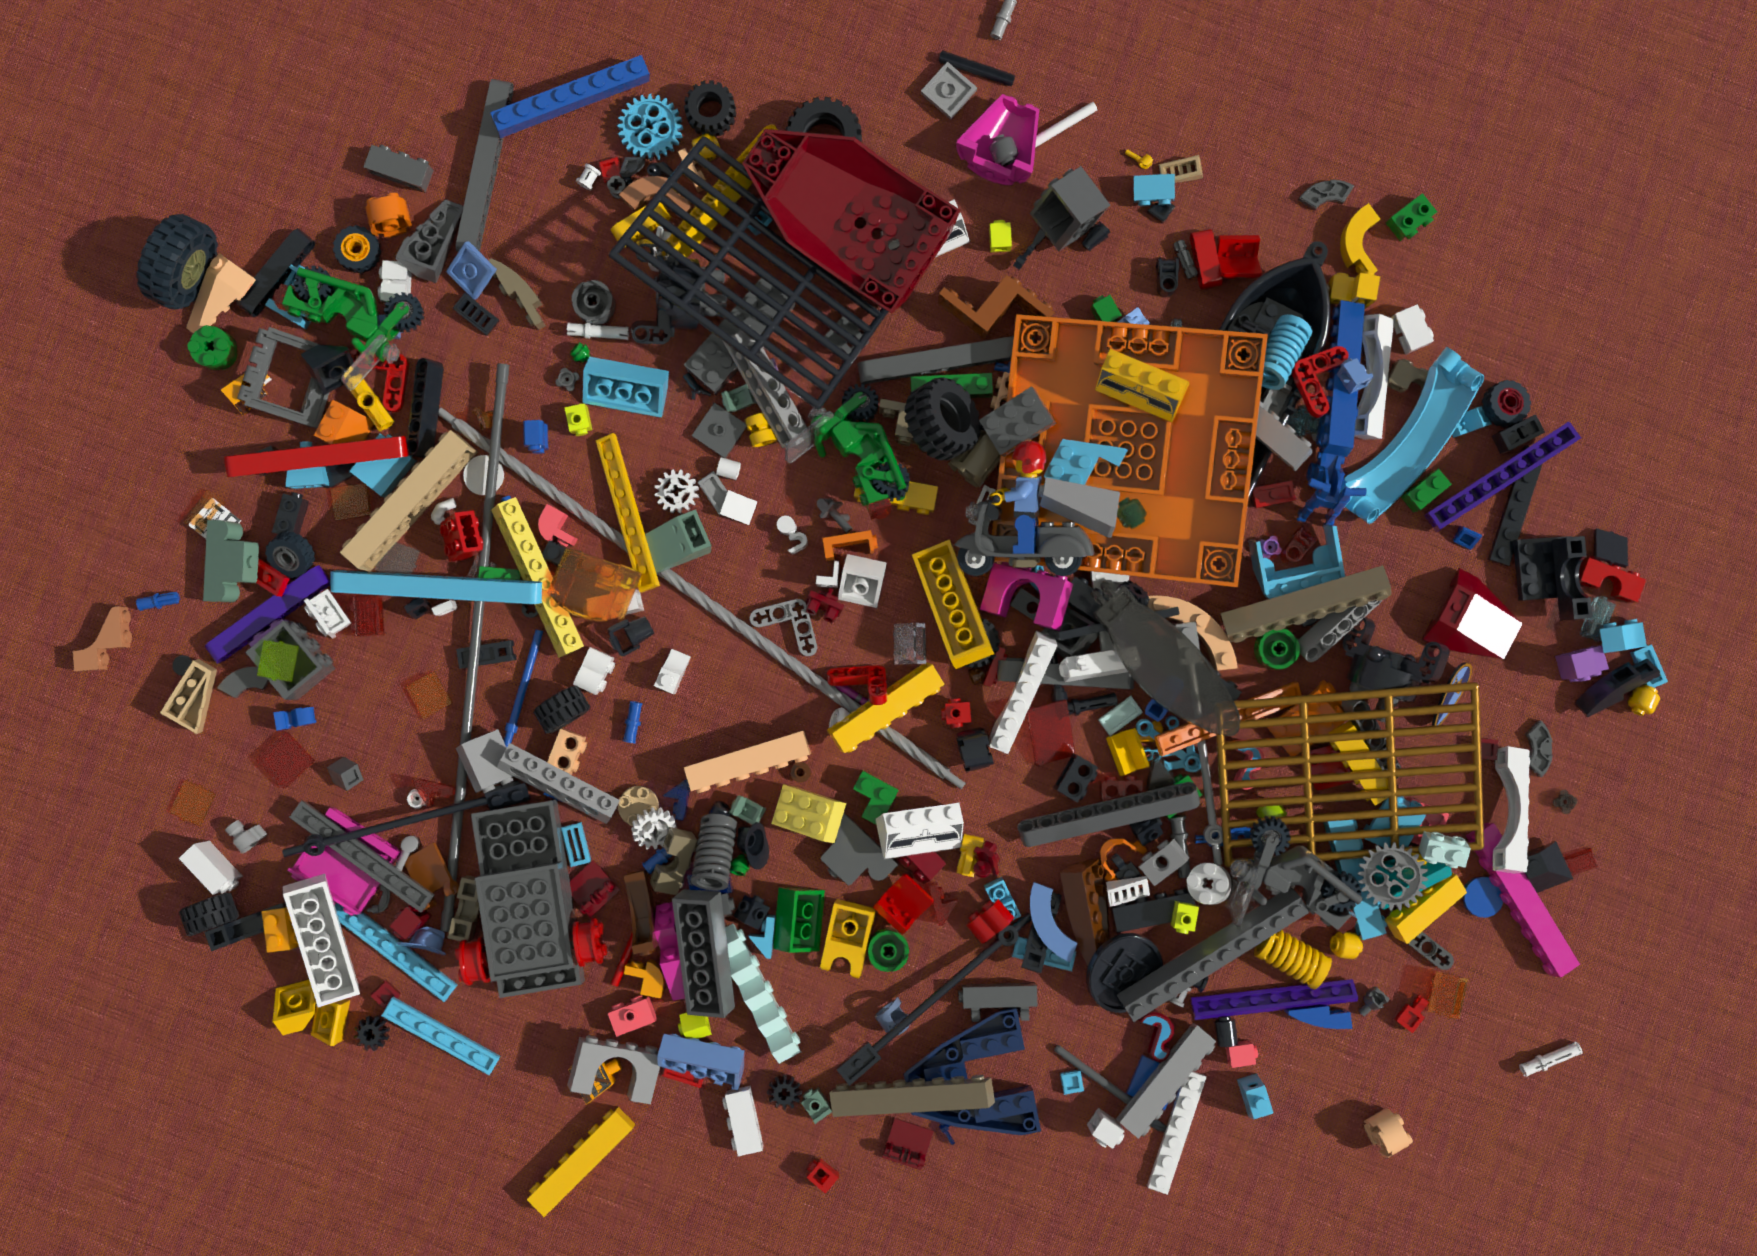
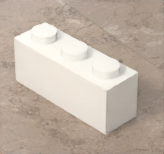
M751 1085L741 1087L738 1091L733 1089L726 1091L723 1098V1106L729 1112L730 1118H727V1125L729 1131L732 1130L734 1138H731L733 1151L737 1150L738 1156L762 1151L763 1141Z

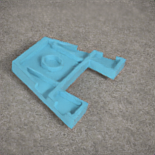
M1062 439L1044 477L1085 485L1100 457L1119 467L1128 450L1120 447Z

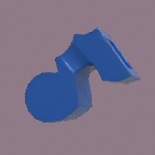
M314 707L296 708L291 712H273L276 731L317 723Z

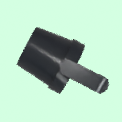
M644 616L631 622L623 620L608 629V634L613 649L617 650L620 656H625L641 647L640 643L654 635V631ZM621 628L624 629L632 644L624 650H621V645L613 632Z

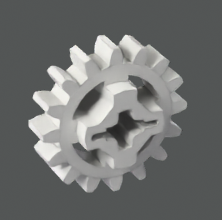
M673 469L671 470V475L665 472V479L658 478L661 484L655 485V488L659 490V492L655 493V496L661 498L658 500V504L664 503L663 509L666 511L670 507V512L673 514L676 509H678L680 514H682L683 508L689 511L688 505L696 504L693 498H699V495L695 493V491L699 490V487L693 486L696 480H689L691 475L687 473L684 476L683 470L676 474ZM679 479L686 481L688 486L681 485ZM671 481L669 487L664 489L666 484ZM676 487L682 490L678 493L679 496H676L674 493H672L675 491ZM689 495L688 499L683 503L685 496ZM665 498H672L675 505L667 502Z
M651 807V812L643 810L644 815L637 814L638 821L633 820L632 822L633 827L631 830L635 842L638 841L640 847L645 844L646 849H649L650 846L657 849V845L663 847L669 827L677 828L674 816H670L668 810L663 813L661 807L658 811H655L654 807Z

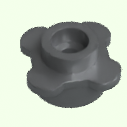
M562 368L558 379H556V385L558 387L563 386L568 391H573L575 382L579 380V375L576 372L568 371L567 368Z

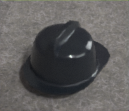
M755 823L752 826L739 827L738 849L747 855L748 862L752 868L758 870L763 868L769 858V845L764 826L761 823Z

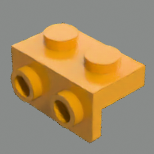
M287 907L262 911L267 953L299 947Z

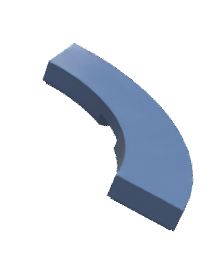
M1033 882L1030 895V911L1034 927L1043 943L1053 953L1071 962L1077 942L1067 937L1058 928L1051 912L1053 889Z

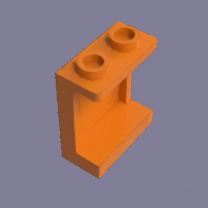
M871 530L822 538L826 561L835 560L833 548L868 543L870 554H874V549L878 548L876 535H872Z

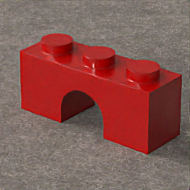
M1594 556L1583 559L1579 568L1580 585L1590 589L1600 588L1603 579L1606 577L1613 584L1611 597L1627 603H1637L1639 601L1646 579L1639 577L1640 574L1637 572L1620 570L1621 567L1618 565L1602 563L1601 560L1594 559Z

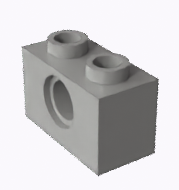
M1172 839L1170 842L1167 840L1163 841L1157 846L1159 849L1157 852L1152 854L1150 851L1141 859L1143 862L1139 868L1154 886L1185 864L1189 859L1175 839ZM1158 857H1165L1168 862L1167 865L1161 864Z

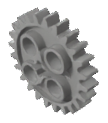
M1393 842L1392 848H1389L1387 843H1384V849L1382 850L1377 845L1376 853L1369 850L1368 852L1371 857H1363L1366 864H1359V867L1364 869V871L1358 872V875L1363 877L1362 880L1358 881V884H1365L1361 891L1369 892L1366 899L1373 897V905L1381 902V909H1383L1387 904L1390 911H1392L1394 905L1397 906L1399 911L1402 908V904L1409 908L1410 900L1416 904L1415 895L1423 896L1419 890H1426L1427 887L1422 882L1428 881V878L1422 876V874L1427 872V869L1420 868L1424 861L1417 862L1419 854L1412 856V848L1407 852L1404 851V844L1401 845L1400 849H1397L1395 842ZM1385 857H1392L1395 860V866L1391 868L1386 867L1383 859ZM1376 866H1381L1390 874L1396 872V877L1402 882L1407 883L1409 888L1404 887L1396 880L1389 881V876L1378 870ZM1402 870H1412L1414 873L1413 878L1410 880L1404 879L1402 877ZM1380 874L1383 876L1384 882L1376 885L1372 882V876ZM1392 886H1399L1402 890L1401 896H1392L1390 888Z

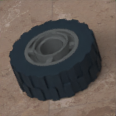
M292 531L279 533L266 546L265 555H267V561H269L270 566L289 578L302 576L313 565L315 560V553L312 550L311 544L300 534Z

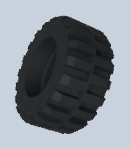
M819 97L813 98L811 103L808 100L803 102L801 109L797 107L793 111L794 116L789 117L787 121L788 127L785 128V131L807 133L816 125L830 124L838 128L842 136L856 137L862 143L861 125L858 123L857 115L855 113L852 114V109L848 105L842 106V101L836 99L835 102H832L831 97H825V100H819Z
M935 378L915 389L908 396L904 409L906 413L905 423L908 424L907 429L912 434L913 441L919 445V449L922 452H927L929 457H935L937 460L947 461L971 449L976 445L981 433L980 414L976 410L974 400H971L970 394L963 390V386L955 383L952 379Z

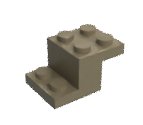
M881 399L879 413L883 414L882 417L894 419L895 416L898 417L895 441H898V444L903 446H910V444L918 445L913 441V436L907 429L908 424L905 423L906 413L904 409L906 403Z

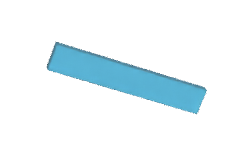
M395 997L391 998L381 1015L487 1075L491 1074L500 1058V1055Z

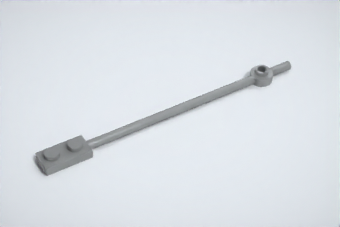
M1193 621L1174 624L1179 663L1180 665H1187L1194 720L1202 718L1195 663H1201L1196 622ZM1203 740L1197 743L1209 823L1205 827L1203 835L1205 840L1212 844L1214 864L1221 865L1220 843L1223 842L1222 827L1217 824L1206 741ZM1213 832H1218L1217 838H1212Z

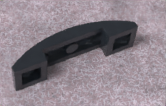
M1052 892L1051 912L1055 920L1062 895ZM1032 921L1021 968L1041 974L1047 954V946L1039 937Z

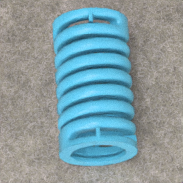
M1288 314L1282 315L1278 318L1267 340L1264 380H1262L1264 388L1280 390L1285 386L1295 363L1304 350V346L1311 337L1312 329L1310 325L1300 317Z

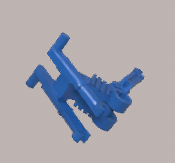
M1358 408L1356 409V419L1358 416ZM1322 416L1320 417L1315 440L1320 448L1317 453V462L1309 464L1306 474V480L1309 481L1308 486L1317 490L1306 502L1303 509L1298 510L1297 514L1299 516L1297 521L1305 522L1315 508L1324 507L1330 509L1325 515L1326 522L1324 525H1334L1335 518L1340 515L1342 509L1350 501V497L1366 496L1367 489L1345 487L1340 492L1345 475L1341 464H1344L1345 456L1323 453V445L1320 443L1322 433L1325 430V426H1322Z

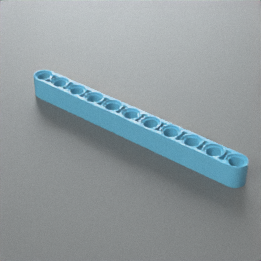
M345 570L330 571L331 592L522 604L542 603V582Z

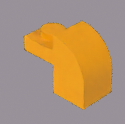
M649 959L647 965L643 966L644 963L632 961L625 966L624 974L644 978L641 995L655 998L663 996L666 980L658 962Z

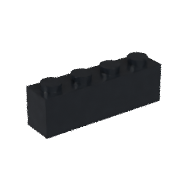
M1186 888L1174 890L1173 894L1167 895L1166 892L1154 894L1155 897L1147 899V897L1137 898L1133 902L1110 906L1114 930L1119 933L1169 923L1172 921L1175 901L1195 904L1194 898Z

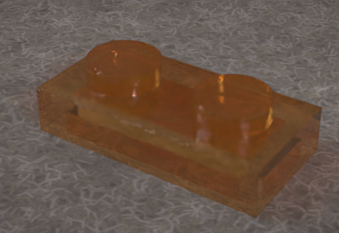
M207 490L184 523L189 526L191 522L193 525L198 526L195 531L202 534L207 526V520H211L220 506L225 505L226 501L212 491ZM203 508L213 509L205 519L202 515L198 514Z

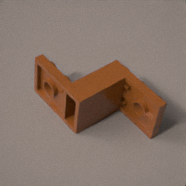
M1008 275L1003 278L977 312L974 311L975 308L969 302H962L958 298L959 295L952 289L947 290L944 287L938 296V304L984 340L1014 303L1030 316L1053 317L1055 313L1052 311L1053 308L1045 301L1042 303L1036 298L1037 295L1032 290L1024 289L1017 278L1014 276L1010 278Z

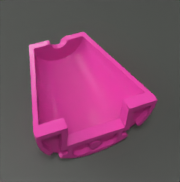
M1002 94L957 140L956 148L961 160L965 159L969 163L967 167L991 182L1003 185H1012L1013 182L1017 181L1020 184L1025 182L1031 176L1034 166L1039 109L1031 104L1019 105L1015 98ZM1004 134L1005 137H1012L1019 152L1015 162L1005 167L994 162L989 150V146L993 143V138Z

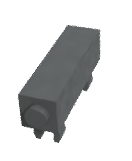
M1035 982L962 984V990H958L959 1003H962L963 1008H971L972 1022H980V1008L1020 1007L1021 1021H1029V1007H1037V985Z

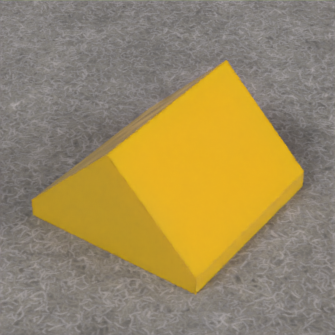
M343 999L321 1007L316 1005L311 1036L329 1046H335L341 1042L344 1037L350 1000Z

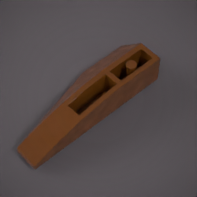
M1100 858L1069 865L1060 872L1072 930L1087 966L1097 949L1110 939L1107 886L1104 883V869Z

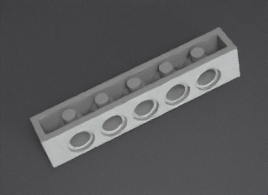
M740 330L730 335L749 350L755 343L753 339ZM723 341L781 447L784 448L795 444L810 432L785 386ZM762 347L756 355L773 367Z
M509 743L497 768L605 824L612 817L620 801Z

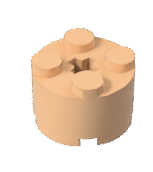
M1388 1108L1364 1120L1367 1123L1364 1125L1370 1141L1373 1145L1377 1144L1381 1148L1378 1152L1385 1158L1391 1157L1413 1143L1411 1136L1402 1126L1404 1122L1398 1113L1393 1114Z

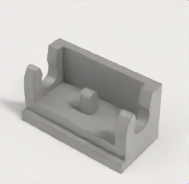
M1285 384L1280 390L1266 388L1260 400L1265 405L1263 408L1268 413L1273 411L1276 415H1279L1292 387Z

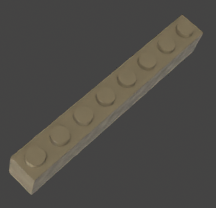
M1382 565L1221 613V617L1229 641L1237 643L1244 641L1247 637L1262 636L1271 630H1282L1288 625H1300L1312 618L1320 619L1329 613H1341L1353 606L1361 607L1370 601L1385 600L1388 596H1391V586Z
M974 1075L971 1079H964V1076L952 1077V1080H944V1077L933 1078L932 1081H925V1079L920 1078L907 1083L905 1080H896L891 1084H886V1081H878L874 1085L860 1082L856 1083L855 1086H848L847 1083L836 1085V1088L829 1092L833 1117L989 1108L995 1103L991 1077L984 1078V1075Z

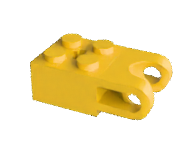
M836 899L820 965L821 970L829 971L834 959L844 957L851 964V977L860 978L876 910L874 908ZM852 922L855 927L849 929V925L846 923Z

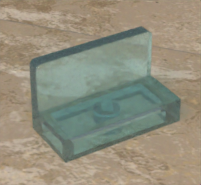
M1605 596L1594 597L1591 604L1593 618L1585 619L1579 635L1596 642L1602 641L1600 629L1604 628L1603 624L1609 623L1616 604L1607 601Z

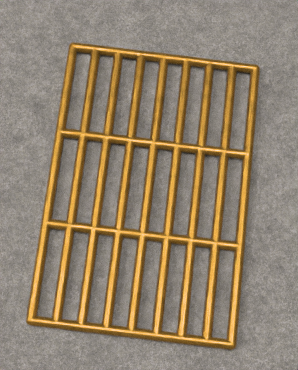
M1477 682L1215 703L1224 864L1226 867H1240L1243 864L1253 865L1254 857L1232 859V848L1254 845L1251 838L1231 840V828L1253 827L1254 822L1256 824L1259 823L1257 820L1259 818L1230 820L1229 809L1304 804L1305 815L1275 818H1280L1285 824L1305 823L1306 834L1290 835L1291 841L1288 842L1289 844L1307 843V849L1322 861L1358 859L1364 856L1370 858L1371 856L1368 851L1371 850L1374 853L1377 851L1376 849L1315 853V842L1390 837L1391 848L1393 842H1395L1396 848L1400 849L1399 836L1422 835L1424 831L1430 833L1475 831V842H1468L1471 848L1470 851L1482 850L1484 848L1479 684ZM1462 691H1470L1471 703L1393 709V697ZM1384 698L1385 709L1308 715V703ZM1299 704L1300 716L1224 722L1223 710ZM1471 711V723L1394 729V717ZM1385 718V730L1309 735L1310 723ZM1300 724L1301 736L1225 742L1224 730ZM1472 731V743L1395 749V737ZM1386 738V750L1310 755L1311 743ZM1301 744L1302 756L1226 761V750ZM1472 752L1473 763L1396 769V757ZM1387 758V769L1311 775V763ZM1297 764H1302L1303 776L1227 781V770ZM1473 771V783L1397 788L1396 777ZM1388 778V789L1312 795V783ZM1303 784L1304 795L1232 801H1229L1228 789ZM1474 791V803L1398 808L1397 797ZM1389 797V809L1313 814V803ZM1474 811V823L1398 827V816ZM1390 818V828L1314 834V822ZM1419 846L1404 847L1406 852L1412 848L1413 853L1420 854L1418 851Z

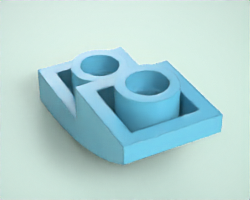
M1002 877L984 885L992 902L999 899L1014 916V919L1021 916Z

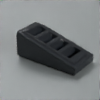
M466 293L462 295L453 307L455 312L487 336L500 321ZM470 302V304L468 305V307H467V308L464 310V312H463L462 310H463V309L466 307V305ZM474 307H476L477 309L475 310V312L472 314L471 317H469L468 315L470 314V312L473 310ZM481 312H483V316L479 319L478 322H475L477 317L481 314ZM488 317L491 318V320L483 328L482 324L486 321Z

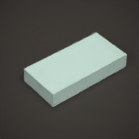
M1129 696L1100 717L1098 721L1108 735L1111 736L1143 712L1132 696Z

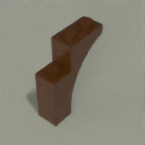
M645 869L624 875L632 920L633 954L640 953V956L652 954V951H655V948L659 945L654 933L656 909L647 870Z

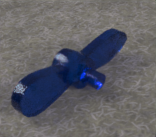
M940 1123V1130L942 1133L945 1132L950 1144L954 1145L955 1142L948 1131V1127L951 1125Z

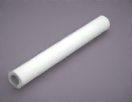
M1089 103L1039 133L1036 137L1035 148L1096 112L1097 106L1095 103Z

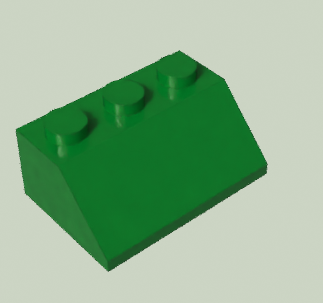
M779 887L773 949L788 953L820 951L825 890Z

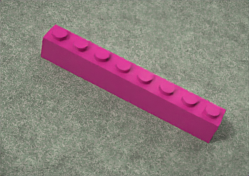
M1484 823V848L1482 850H1474L1479 857L1480 865L1489 873L1491 883L1501 890L1500 898L1509 906L1512 911V918L1520 924L1523 936L1532 944V950L1543 962L1545 972L1554 977H1563L1578 967L1580 963L1525 873L1513 874L1493 870V849L1500 842L1502 835L1494 823ZM1475 831L1466 835L1468 842H1475Z

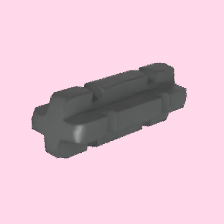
M1179 240L1175 242L1173 247L1176 252L1178 251L1177 256L1182 268L1186 270L1184 271L1186 278H1194L1198 275L1196 267L1193 268L1192 266L1194 263L1189 251L1185 249L1187 247L1185 241Z

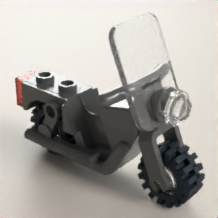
M1264 816L1265 820L1257 819L1259 823L1256 824L1254 822V829L1251 828L1250 838L1254 848H1256L1254 860H1235L1230 867L1231 875L1237 877L1239 881L1230 909L1234 925H1241L1251 896L1261 905L1267 903V899L1257 890L1263 880L1265 885L1283 893L1288 892L1290 886H1303L1302 897L1311 914H1318L1324 924L1329 927L1332 925L1342 934L1351 930L1358 919L1349 906L1355 907L1356 904H1360L1363 900L1361 888L1355 877L1350 873L1347 874L1345 871H1342L1341 874L1339 871H1335L1304 846H1296L1286 851L1284 847H1289L1288 841H1291L1286 824L1280 818L1276 819L1275 816H1271V819L1268 816Z

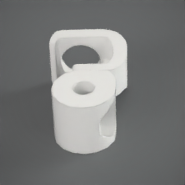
M780 517L777 521L778 530L784 535H789L790 541H801V544L787 551L793 555L805 549L808 545L806 535L801 532L796 533L797 526L791 517Z

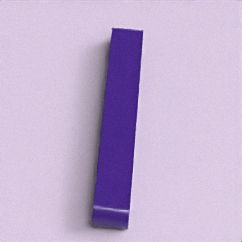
M320 565L311 568L287 585L282 597L273 595L205 645L206 650L216 663L225 661L253 641V637L257 633L268 630L270 628L269 625L273 621L284 619L302 606L306 598L310 600L330 585V579Z

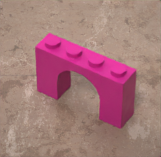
M1003 561L1001 564L994 563L980 610L1006 618L1011 598L1016 589L1026 583H1035L1040 592V602L1034 623L1041 627L1060 631L1073 583L1067 581L1068 577L1056 574L1055 577L1049 576L1048 572L1037 570V573L1030 572L1031 568L1028 567L1013 568L1008 562Z

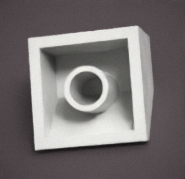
M847 554L838 600L877 608L887 563Z

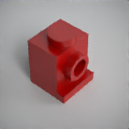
M819 1158L818 1161L813 1160L807 1167L809 1171L807 1179L825 1194L839 1178V1172L834 1170L822 1158ZM819 1169L824 1170V1171H825V1174H824V1175L818 1174V1170H819Z

